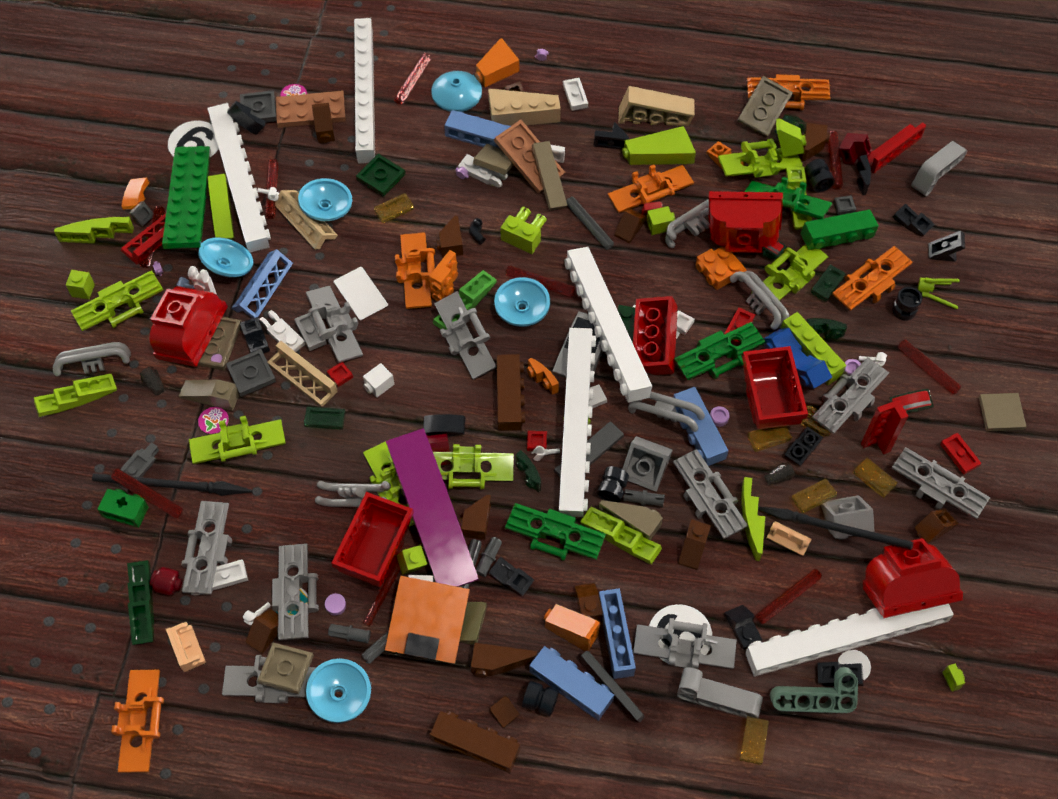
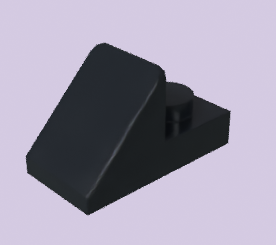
M614 122L612 132L595 130L594 147L622 150L625 141L629 140V136Z
M958 231L930 242L929 258L931 260L957 261L956 252L965 249V234L962 231Z
M744 605L724 612L743 650L747 649L749 644L755 641L762 642L763 639L753 622L755 615Z

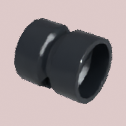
M816 159L806 165L805 173L815 192H824L834 185L835 179L824 159Z
M904 287L899 291L892 308L895 317L903 321H909L915 317L922 302L920 291L913 287Z
M606 467L596 492L598 497L605 501L620 503L624 494L622 489L627 486L629 474L618 467Z
M530 681L525 692L522 707L531 711L538 709L540 714L551 717L559 690L551 687L543 689L542 684Z

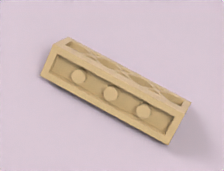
M281 190L278 195L279 198L275 201L274 205L314 249H320L325 239H336L337 234L325 221L312 219L303 213L299 207V193L297 190Z
M280 341L275 345L277 353L268 361L269 366L320 407H323L338 392L335 382L285 343ZM282 357L286 360V366H277L275 362ZM297 369L299 376L291 377L289 370ZM311 380L313 387L302 386V381ZM316 391L328 393L322 400L316 397Z

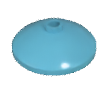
M464 71L447 72L439 76L432 86L434 102L440 108L450 112L452 110L458 112L469 110L480 101L482 96L481 83L474 75Z
M322 178L310 181L302 187L298 195V203L300 209L308 217L319 221H332L348 213L352 206V195L343 183L333 179Z
M207 239L201 243V247L198 250L201 262L210 271L221 276H243L253 266L251 253L244 246L230 239Z
M519 277L511 279L499 287L495 295L494 304L497 314L505 322L514 326H530L538 323L546 316L550 308V296L547 289L540 282L531 278Z
M332 659L320 664L310 675L306 686L307 701L312 711L321 719L333 723L347 722L359 716L368 705L371 695V684L367 673L357 663L347 659ZM341 692L343 695L338 698L335 696V693Z

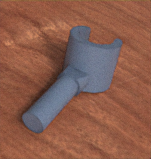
M180 277L176 286L195 289L194 285H190V281L184 277Z

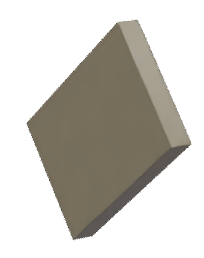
M763 76L737 121L768 137L776 123V119L779 118L793 92Z
M222 317L197 366L219 370L226 369V363L229 361L241 328V320ZM215 354H220L222 361L220 363L213 362L211 357Z

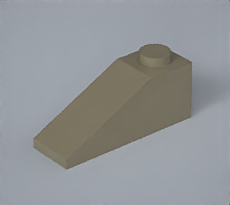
M218 379L185 380L179 398L233 411L240 394L234 383Z
M601 500L599 503L600 511L624 521L625 526L641 532L646 539L651 540L662 525L663 518L656 510Z

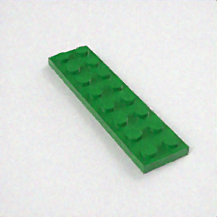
M210 146L175 147L162 241L163 249L201 247L211 157Z

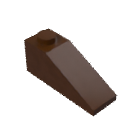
M475 643L471 673L477 677L486 678L487 676H495L526 666L533 662L538 651Z

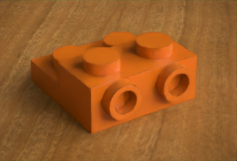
M725 246L715 251L710 249L697 256L695 264L697 270L704 274L707 282L713 285L716 290L731 283L730 277L735 272L747 271L732 252H725Z
M449 250L429 275L431 296L437 302L454 292L453 281L456 280L458 272L456 253Z

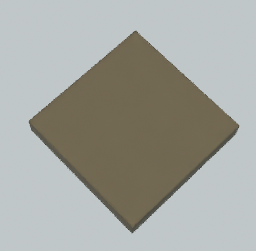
M488 144L483 147L473 160V164L506 175L514 165L500 148Z
M1019 393L980 394L979 402L986 432L1025 430L1026 422Z
M272 643L257 682L261 685L299 695L314 655L308 651Z

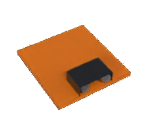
M400 576L385 650L455 664L470 589Z

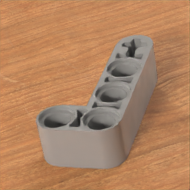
M951 141L924 162L911 187L928 196L938 179L960 163L968 150Z
M684 668L677 692L679 698L754 720L759 718L763 700L761 695L702 678L703 673L698 669Z

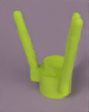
M920 277L917 290L922 292V297H928L958 309L957 305L929 294V292H933L935 285H951L952 282H959V279Z

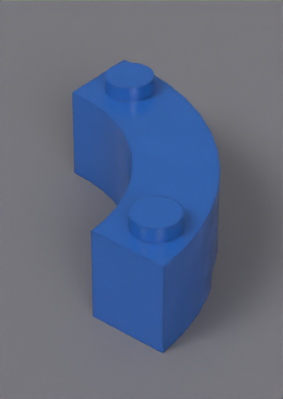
M780 328L763 338L765 340V349L791 346L802 386L816 388L832 378L824 360H819L812 355L806 356L802 352V346L798 343L790 328Z

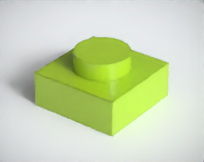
M956 663L947 666L942 672L952 692L959 690L965 684L964 674L961 669H958Z

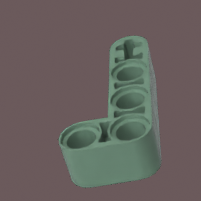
M841 667L835 672L834 688L776 686L770 691V699L774 707L780 711L850 713L857 707L858 679L849 668ZM847 675L851 676L849 682H841L843 677ZM781 695H783L784 698H782L781 701L778 702L777 699H780ZM800 696H807L805 702H797ZM821 697H829L827 702L819 703ZM850 697L848 703L841 704L842 698Z

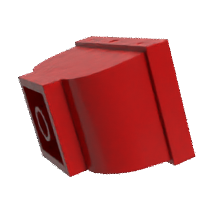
M709 191V229L711 240L717 245L725 246V252L762 253V247H769L779 239V230H781L783 192Z
M181 286L166 289L150 318L153 325L150 330L149 340L156 359L197 367L228 308L226 302L220 300L213 292Z
M791 346L743 352L742 359L747 386L746 394L753 423L756 424L757 429L799 425L803 419H807L808 411Z
M366 492L331 563L332 567L337 568L340 573L381 587L385 579H388L397 560L396 555L400 553L404 545L403 540L414 513L413 509Z
M923 538L912 540V550L893 545L885 546L884 554L875 557L867 565L866 577L863 580V590L883 618L963 600V591L960 589L958 573L938 548L927 544Z

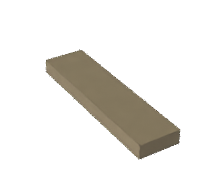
M550 141L533 143L532 149L549 211L566 208L567 202Z

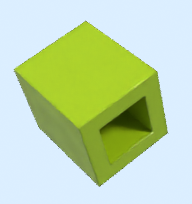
M668 206L649 210L647 213V224L652 235L667 232L668 225L675 220L674 213L670 212Z
M71 270L66 282L69 293L75 298L90 299L95 286L90 273Z
M421 545L402 550L396 555L402 575L421 570L427 565Z

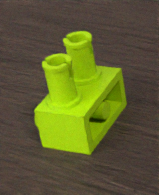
M521 207L516 217L509 215L501 226V240L533 254L541 242V228L547 219L544 215L539 218L541 214H537L531 224L526 223L525 221L530 216L531 211L528 208L524 211L525 207Z

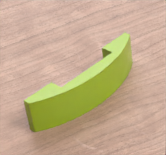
M804 167L786 168L787 188L796 190L797 187L800 188L801 182L806 183ZM789 208L794 229H802L804 222L812 221V217L795 213Z

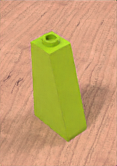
M684 126L626 140L622 149L623 157L627 158L629 165L693 164L696 151Z

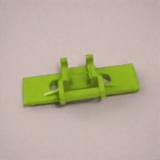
M773 139L752 143L745 141L741 143L743 153L718 156L725 176L752 173L754 177L777 175L780 170H786L787 167H803L798 154L783 157L781 148L776 149L777 146ZM768 148L767 154L764 156H758L757 152L753 150ZM740 162H746L749 166H743Z
M806 244L797 252L787 247L784 253L773 263L765 266L764 269L770 276L763 283L780 301L790 291L796 294L815 276L814 270L828 256L820 249L808 250ZM789 258L791 266L786 271L784 269L777 270ZM780 283L783 288L777 289L773 284Z
M151 270L125 284L119 281L97 292L99 297L71 310L82 331L106 319L115 328L117 324L139 313L140 315L144 312L139 303L163 291V288ZM134 288L139 289L138 293L134 295L129 294L130 290ZM127 303L129 307H134L114 317L116 315L114 311L116 307ZM98 306H105L103 311H95Z
M241 416L240 421L242 424L228 427L225 420L219 421L220 433L189 439L192 463L197 464L220 458L224 462L229 458L251 453L256 455L257 450L286 444L282 421L280 419L249 426L246 416ZM261 434L262 438L254 440L253 435ZM217 442H220V443L218 444V449H215V450H214V449H213L214 444L217 443Z
M385 441L364 451L363 454L374 473L369 478L371 483L381 484L383 481H387L391 485L388 491L377 492L379 497H385L390 501L400 504L399 499L404 497ZM385 465H390V467L385 468V469H383V471H382V468H383ZM412 518L409 527L415 525Z
M453 444V452H433L443 480H448V489L453 487H480V489H484L485 480L513 481L514 453H481V445L464 447L459 444ZM444 460H449L452 463V469L448 472L441 469V463ZM483 461L490 462L491 470L489 472L482 471L481 463ZM453 472H479L480 479H453Z

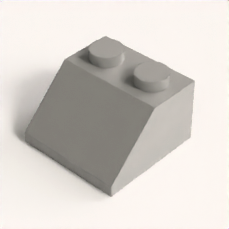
M636 436L631 442L623 466V470L629 474L628 481L657 492L673 450Z
M859 495L821 502L826 521L875 532L873 509ZM829 530V532L835 538L838 539H846L848 538V536H852L849 534Z

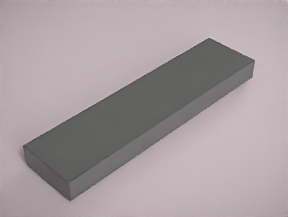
M610 421L587 441V443H591L590 455L586 454V461H590V465H592L622 439L624 433ZM562 463L554 469V472L560 478Z
M585 651L581 656L640 723L645 718L644 714L589 651Z

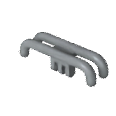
M709 199L668 225L665 240L669 248L675 247L673 240L677 238V234L686 228L694 236H697L699 232H703L710 227L709 222L704 218L709 215Z
M739 271L731 275L730 282L744 281L753 291L746 302L748 305L752 303L750 307L753 310L756 309L755 313L759 315L767 307L774 316L771 329L781 328L783 320L789 317V312L762 280L752 271Z
M121 342L64 351L56 356L53 364V374L60 376L64 364L79 361L82 363L85 374L89 373L88 366H91L92 372H97V364L100 371H104L102 357L118 355L123 363L127 364L130 362L131 351L128 346Z
M652 391L649 399L657 401L655 406L640 402L642 400L633 401L628 405L630 413H635L636 409L656 414L657 417H664L665 420L671 419L672 422L679 421L685 423L693 432L698 431L697 423L692 418L677 413L676 407L694 412L699 420L705 418V414L699 406Z
M318 481V488L327 491H338V494L346 499H328L318 496L315 498V502L329 507H359L366 492H385L391 488V485L387 481H383L381 484H344Z

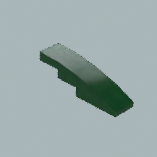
M150 561L127 563L129 583H127L129 593L128 611L132 645L154 642Z

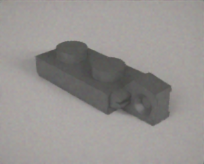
M151 442L145 450L142 448L139 451L137 450L116 475L142 478L156 460L154 456L159 451L158 446ZM114 483L122 490H124L126 493H128L135 486L131 484Z

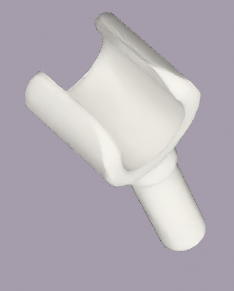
M271 187L270 190L257 189V192L267 194L268 199L272 201H277L279 198V192H276L275 187Z
M879 352L876 357L868 358L882 367L886 362L887 355ZM859 356V361H864L867 357Z
M537 446L531 453H536L537 455L533 459L540 461L544 455L560 453V449L548 450L542 446Z
M267 602L255 613L249 610L246 611L243 615L244 622L252 625L254 618L271 607L270 603Z

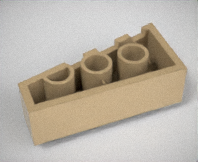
M628 86L619 106L618 123L625 124V121H633V124L650 122V125H657L658 123L666 122V125L689 126L694 117V99Z
M488 89L491 121L512 126L519 120H522L525 125L560 122L561 108L558 95Z

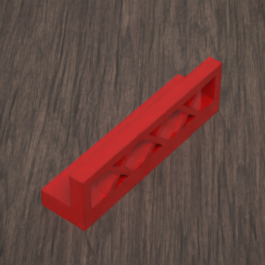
M922 122L917 127L909 124L871 152L868 157L871 172L873 174L922 139L926 124Z
M166 213L121 248V251L136 265L162 245ZM157 226L163 227L157 233H155V228ZM143 237H150L147 241L142 243ZM131 247H138L133 251V254L128 250Z
M899 400L877 407L861 442L863 449L878 444L883 455L891 452L908 418V414Z

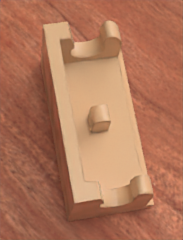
M187 622L166 629L178 663L184 672L206 663L192 625L188 626Z

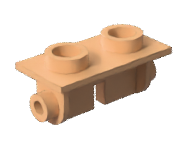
M776 521L773 523L767 539L804 556L812 540Z

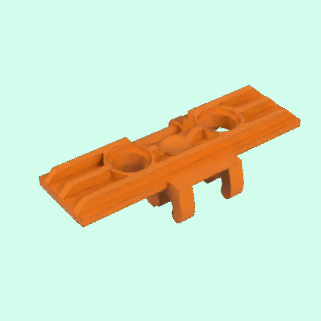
M776 75L775 78H768L793 92L794 101H788L784 108L804 110V100H830L829 80L800 79V75ZM747 78L748 98L753 94L761 78ZM808 87L810 90L804 91L801 88Z
M651 165L649 166V174L638 178V171L633 172V184L608 193V197L618 213L668 195L673 196L675 191L693 185L694 181L683 165L662 173H656V166ZM636 192L639 195L634 198L630 194Z
M425 233L400 235L402 259L399 258L398 254L395 255V263L398 269L396 279L398 283H404L406 309L432 307L429 275L435 269V250L427 248ZM427 260L428 272L422 273L421 262ZM414 283H421L422 287L414 289L412 285Z
M893 246L875 261L868 259L863 266L851 275H846L844 277L846 283L832 294L850 311L871 295L874 298L873 302L877 303L881 299L882 292L886 289L889 293L894 290L895 281L893 278L909 267L913 261L897 247ZM888 265L891 270L885 271L881 266ZM868 270L871 271V272H870L868 275H866L864 278H860V276L863 275V274H864L865 272H867Z
M130 670L126 705L115 702L114 710L119 712L118 725L112 726L111 733L116 736H122L118 773L149 772L153 739L160 738V732H158L161 704H164V698L157 697L160 670ZM142 694L147 695L141 701L136 702L138 696ZM152 707L150 731H145L147 709ZM137 736L142 737V744L136 748L132 747V740Z

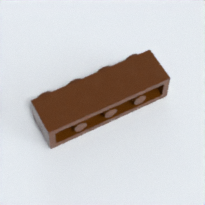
M520 354L497 355L498 431H521V423H525V412H521V406H525V396L521 395V389H524V378H520V373H524V361L520 362Z
M440 711L430 733L431 741L507 773H511L520 751V744L517 743L518 741L515 738L499 736L497 731L491 728H480L476 722L469 719L463 721L458 718V715L450 711L446 713Z

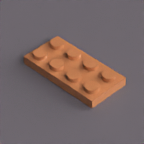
M344 91L276 97L278 128L313 125L312 105L329 103L333 123L345 122Z
M519 120L496 136L494 142L539 194L544 189L532 144L540 141L525 123ZM555 160L559 177L561 178L565 171Z

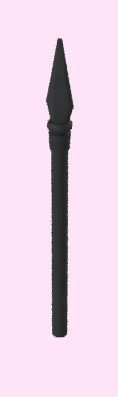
M95 473L92 475V481L188 489L201 492L208 491V493H216L220 496L253 492L251 489L224 481L208 483Z
M758 507V510L781 520L808 524L912 550L913 547L912 541L810 517L797 511Z

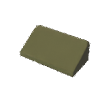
M467 602L459 642L471 645L478 643L487 603Z

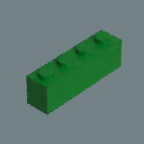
M869 209L804 222L800 234L808 250L821 249L826 246H836L841 243L870 239L875 236L879 225Z

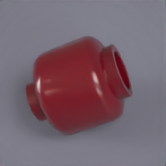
M166 567L154 570L150 580V585L153 587L154 592L167 596H172L176 591H180L183 579H180L179 571Z

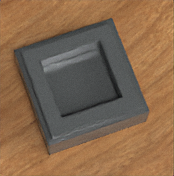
M852 195L834 198L833 202L838 215L856 212Z
M141 201L129 212L141 227L155 215L144 201Z

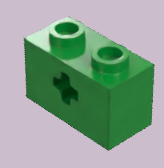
M107 488L97 510L103 518L139 528L149 506L145 498L138 494H133L132 496L120 489L111 490Z

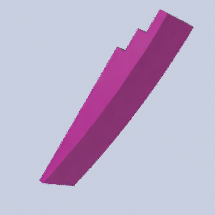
M424 428L387 440L386 445L407 505L413 509L412 519L435 582L460 587L479 580Z

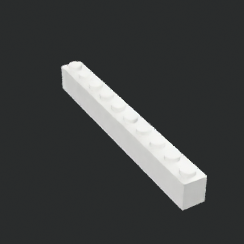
M371 18L354 19L355 132L358 164L369 163L375 157L374 63Z
M228 103L209 107L208 111L246 246L251 253L269 248L268 240H271L269 230L264 229L267 223L265 216L260 215V212H263L261 202H256L259 196L257 189L252 188L255 182L253 175L248 174L251 168L249 162L244 160L247 158L245 148L240 147V145H243L241 135H237V132H240L238 124L233 122L234 119L227 113L229 106Z
M589 247L568 250L567 258L564 260L565 267L570 271L571 281L576 284V291L578 296L582 298L583 308L588 311L589 321L595 327V335L601 340L602 351L607 354L608 364L614 370V378L620 383L621 394L625 395L628 402L650 398L652 384Z
M569 328L559 512L573 517H583L584 511L588 510V499H584V494L589 490V480H585V474L590 471V461H586V454L590 455L591 443H587V436H591L592 425L588 424V418H592L593 406H589V400H593V388H590V382H594V371H591V364L595 365V353H592V347H596V336H592V329Z
M949 604L883 618L877 608H873L867 611V614H852L842 621L834 619L829 621L827 625L820 626V624L809 627L806 631L795 630L784 637L777 635L763 643L755 641L749 644L745 654L755 677L949 622L954 614Z

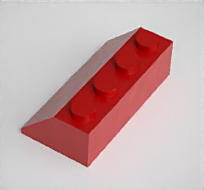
M672 296L636 299L633 345L645 371L650 374H674L678 306Z

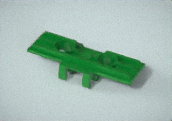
M782 177V182H778L775 187L752 181L744 191L783 192V207L790 208L795 213L817 219H823L832 205V202L805 195L807 183L801 182L800 188L797 187L796 190L787 188L788 178Z
M750 322L726 334L719 331L699 340L697 348L674 358V361L687 380L706 371L716 379L720 374L737 366H743L741 356L743 352L765 344V340L753 323ZM737 339L741 342V345L734 346L731 344V341ZM703 355L705 362L699 360L698 357ZM724 355L727 358L732 357L734 359L715 368L716 359Z
M517 503L514 504L505 529L533 538L530 549H538L561 557L563 561L566 560L569 551L597 560L606 536L605 533L576 524V517L552 509L544 513ZM539 520L542 522V526L535 529L531 526V522ZM572 533L579 534V541H571L570 535ZM547 536L561 540L564 550L539 542V539H546Z

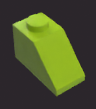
M780 118L776 119L777 134L783 157L804 153V146L807 143L805 135L801 134V129Z

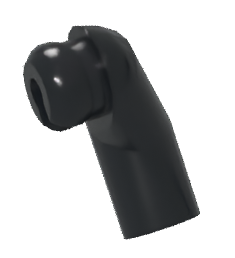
M475 218L470 224L469 234L481 245L486 240L480 233L483 222L481 219Z

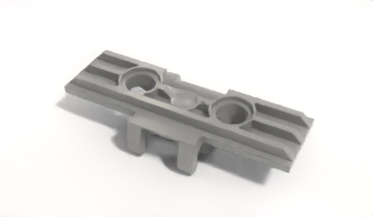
M330 286L307 291L306 296L312 306L308 313L313 317L320 331V338L328 340L338 363L363 356L352 332L357 329L358 320L356 317L351 319L349 315L351 309L349 302H345L344 307L340 308ZM322 318L326 319L329 329H326ZM342 335L346 340L338 341L336 337Z
M457 291L434 303L447 327L446 330L444 328L440 330L441 335L449 343L451 354L457 355L460 353L473 380L497 368L484 342L490 339V335L485 332L476 315V309L472 308L467 311ZM456 315H460L457 321L452 322ZM470 319L479 335L475 339H473L466 325ZM471 347H478L479 351L475 356L469 355Z
M867 357L850 376L842 374L840 380L827 394L822 395L821 399L824 404L812 418L833 434L852 414L855 416L854 420L858 421L862 417V411L866 406L870 408L874 404L875 397L871 393L886 378L889 372ZM864 379L867 381L868 385L861 386L858 384L857 380ZM846 385L849 389L841 397H837V393Z
M907 447L904 448L892 466L893 470L921 486L915 495L916 497L921 499L925 493L937 500L938 503L935 508L941 510L947 501L977 519L990 499L989 496L965 483L964 477H958L938 465L937 461L933 460L930 462ZM919 468L926 471L924 476L918 473ZM957 491H960L964 494V496L957 497L954 494H956Z
M697 449L673 461L690 487L683 496L686 501L691 499L697 507L695 515L698 519L706 512L723 539L748 527V524L735 507V504L738 502L737 498L732 496L720 478L721 474L711 471ZM701 473L705 480L697 481L694 475ZM712 482L715 483V485L717 486V488L719 489V491L725 499L720 498L716 490L711 485ZM716 510H726V512L721 514L718 513Z
M201 501L195 530L188 531L189 540L185 559L181 563L182 567L187 568L182 589L183 593L211 595L217 563L222 565L228 563L225 551L226 546H231L232 538L223 533L229 503ZM214 524L215 529L212 532H205L206 525ZM197 539H201L198 556L194 558ZM203 566H207L204 570H197Z
M308 544L279 546V578L272 580V610L278 611V640L308 638V613L319 611L316 597L318 574L308 573ZM292 567L299 569L298 574L295 576L288 575V570ZM306 582H308V603L301 602L300 588ZM288 610H299L295 615L288 614Z
M670 618L668 629L637 624L633 654L669 659L668 665L683 668L691 667L698 669L699 664L734 669L737 640L707 635V623L699 625L674 621V618ZM673 629L701 633V638H695L694 641L679 639V635L673 634ZM660 639H667L670 642L669 648H661L658 645ZM701 646H710L712 653L703 655L700 652Z
M256 655L254 666L225 667L222 695L255 696V700L258 703H288V697H307V682L317 667H309L299 695L261 685L258 682L257 686L251 687L248 685L249 679L253 676L259 678L262 670L261 666L264 665L267 658Z

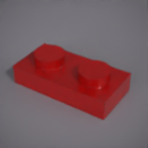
M738 307L724 334L753 322L755 314ZM737 339L731 341L734 345H741V342Z
M958 432L940 443L963 475L981 465L980 460Z

